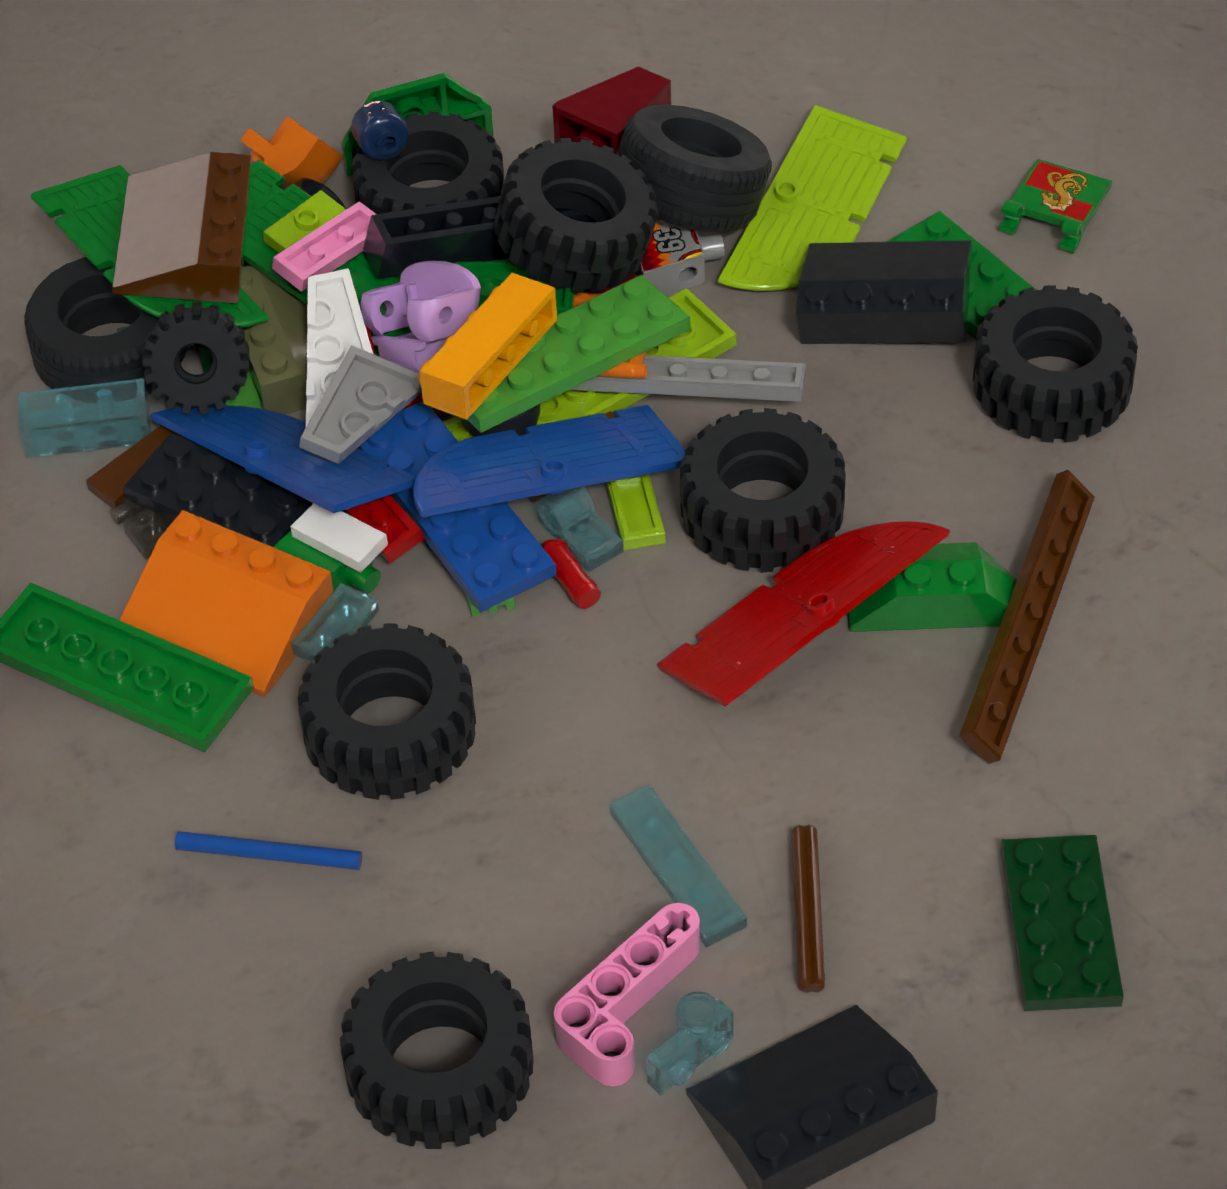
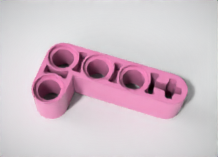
M673 903L662 908L568 991L555 1005L554 1024L557 1046L565 1055L603 1085H622L634 1074V1039L624 1023L684 970L699 954L700 919L696 910L684 903ZM643 962L652 963L647 966L638 965ZM610 992L618 993L615 996H605L604 994ZM574 1023H583V1024H585V1025H583V1026H581V1027H570V1026H569V1025L574 1024ZM608 1052L620 1053L618 1056L614 1057L604 1055Z

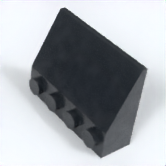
M972 241L810 243L799 279L796 318L801 344L966 342Z
M854 1005L686 1089V1094L748 1189H805L935 1122L938 1090L911 1052L858 1005Z

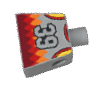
M657 219L644 259L640 263L639 269L635 272L636 277L643 275L665 295L679 292L685 288L689 289L699 286L705 281V261L725 257L721 234L699 237L697 230L683 228Z

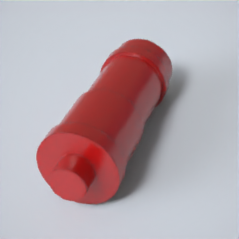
M549 539L545 541L542 547L556 564L555 579L562 584L572 601L579 608L586 609L593 606L599 600L601 592L594 580L590 579L580 566L579 561L569 550L566 542L563 539Z

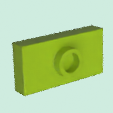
M320 190L263 231V241L275 251L281 253L347 209Z

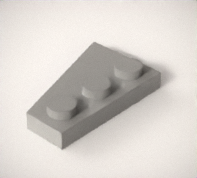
M351 345L300 438L299 447L339 464L422 393L419 373Z

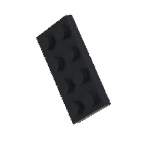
M172 432L123 486L125 499L171 520H175L181 511L184 510L271 547H274L291 531L290 526L313 504L258 474L246 472L244 467Z

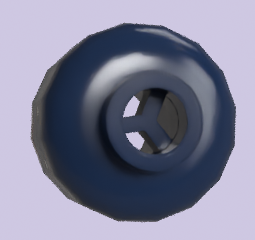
M369 102L355 113L352 120V134L361 150L372 159H391L397 156L407 144L409 130L406 122L399 111L388 102Z

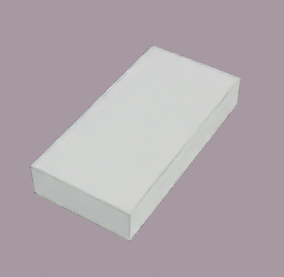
M314 503L290 526L292 537L359 572H362L388 545L385 533L342 511L332 513Z

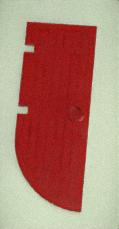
M900 521L859 528L829 539L807 551L774 575L772 581L776 585L772 588L761 585L696 634L697 640L700 641L698 644L692 646L687 642L660 661L657 667L662 672L726 707L822 632L834 627L844 615L944 540L950 531L935 524Z

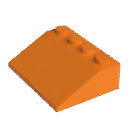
M182 510L158 539L119 620L252 677L254 685L252 692L266 697L336 603L331 571Z

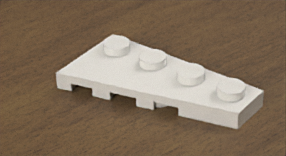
M349 268L308 277L306 427L351 345L373 354Z

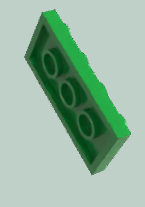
M938 211L886 242L972 241L967 332L976 339L979 325L984 321V316L995 305L999 307V302L1011 294L1017 297L1021 290L1033 286L943 212Z

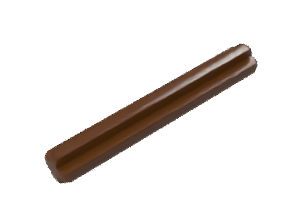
M797 825L792 829L798 987L805 993L811 991L818 993L825 987L817 829L813 825Z

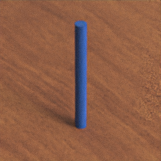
M181 831L177 832L175 838V849L182 851L360 870L362 863L361 851Z

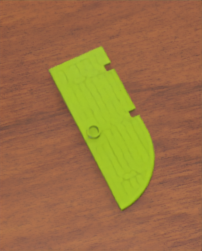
M814 105L763 197L757 215L748 224L723 269L718 283L752 291H777L798 287L810 243H848L855 241L861 226L851 222L850 219L852 218L860 222L866 220L892 170L891 165L883 163L881 160L895 163L907 142V137Z

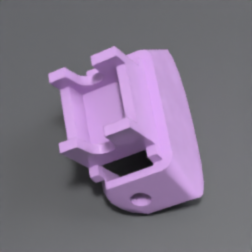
M422 261L406 267L401 273L399 283L364 292L360 303L361 313L366 327L373 332V335H376L371 337L373 345L378 346L380 357L420 373L419 371L423 364L430 360L443 347L447 338L454 335L467 321L469 315L478 309L481 286L478 279L468 269L458 264L443 261ZM383 302L387 308L385 315H382L380 312V306ZM410 326L412 331L411 333L396 337L383 336V333Z

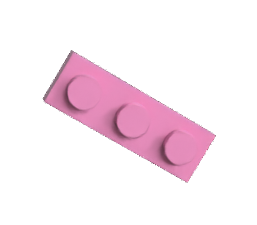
M359 201L274 256L272 269L302 292L308 288V277L332 272L364 251L363 247L370 218L375 213Z

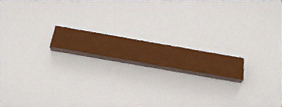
M1068 469L1056 474L959 735L988 764L1001 760L1095 498Z

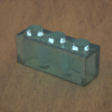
M144 378L18 393L19 432L26 458L133 446L151 433L150 404Z

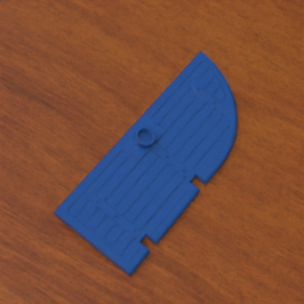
M226 405L217 410L216 406L209 407V413L200 414L199 408H191V414L181 413L182 407L151 414L154 422L244 467L246 472L258 474L332 513L414 487L416 476L395 466L387 468V462L358 448L339 464L300 448V438L306 428V423L275 411Z
M642 405L615 410V418L608 419L604 413L525 427L526 435L519 436L513 429L476 436L452 444L436 453L422 466L414 482L413 497L421 517H429L543 494H561L568 489L680 468L681 460L685 457V449L650 406Z

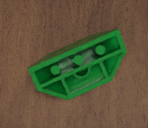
M446 73L371 92L363 104L365 105L372 101L388 102L399 111L403 119L406 118L407 114L418 112V115H428L429 111H440L441 115L445 116L453 113L460 115L463 121L467 122L470 119L478 123L482 130L485 129L494 136L490 103ZM351 125L341 142L344 169L347 176L353 175L352 163L359 148L352 134Z
M977 542L937 544L848 612L850 632L1000 627L1017 579Z

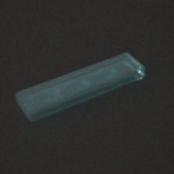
M651 785L610 804V814L674 903L687 904L696 910L700 919V940L706 948L747 927L746 915Z

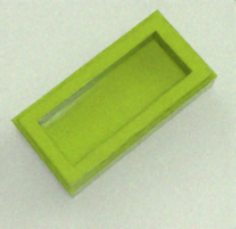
M649 474L606 482L623 551L665 544V530Z

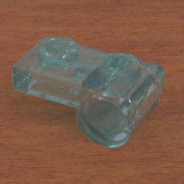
M585 487L568 489L561 494H552L538 503V521L556 539H563L566 542L569 550L588 572L624 552L623 540L596 514L593 498Z
M692 992L681 998L676 1009L677 1034L646 1057L647 1083L660 1096L673 1085L680 1086L687 1082L694 1074L697 1066L710 1056L717 1057L730 1046L734 1038V1012L724 1002L718 1001L709 993ZM696 1021H702L707 1024L703 1026H695L691 1023Z

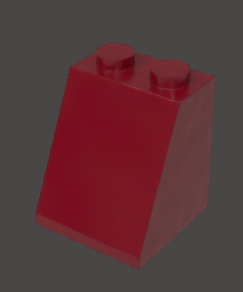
M638 66L557 101L552 106L554 143L560 138H571V142H580L581 139L593 141L592 145L601 148H603V145L614 149V154L617 155L629 118L641 109L649 106L671 105V80Z

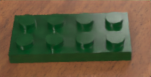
M1081 835L1002 839L1001 855L1024 1011L1122 1006L1124 995L1097 836Z

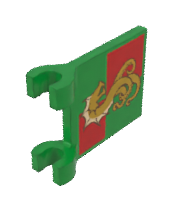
M1037 159L1013 198L1004 202L1001 208V214L1004 215V218L999 225L998 231L1014 235L1023 215L1062 227L1061 232L1064 233V236L1059 243L1058 249L1074 254L1085 228L1110 190L1112 181Z

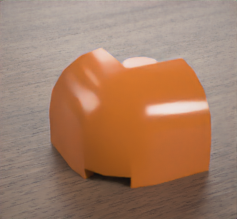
M289 116L285 118L270 141L250 128L247 129L240 139L241 142L252 149L250 153L251 159L255 162L257 160L262 161L285 177V181L279 186L284 189L302 178L314 179L323 184L332 176L344 157Z

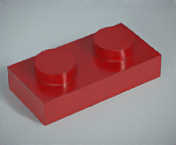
M391 495L344 510L346 514L387 535L388 545L380 554L389 564L425 539L421 529Z

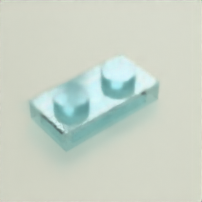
M340 583L291 643L293 654L315 664L314 657L325 646L332 648L336 638L345 633L349 636L357 634L358 628L365 627L379 612L378 599Z

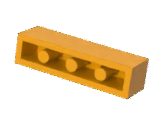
M511 273L500 286L495 287L488 299L469 315L467 321L454 335L449 336L443 347L421 367L419 382L422 388L423 404L467 420L558 320L555 287Z

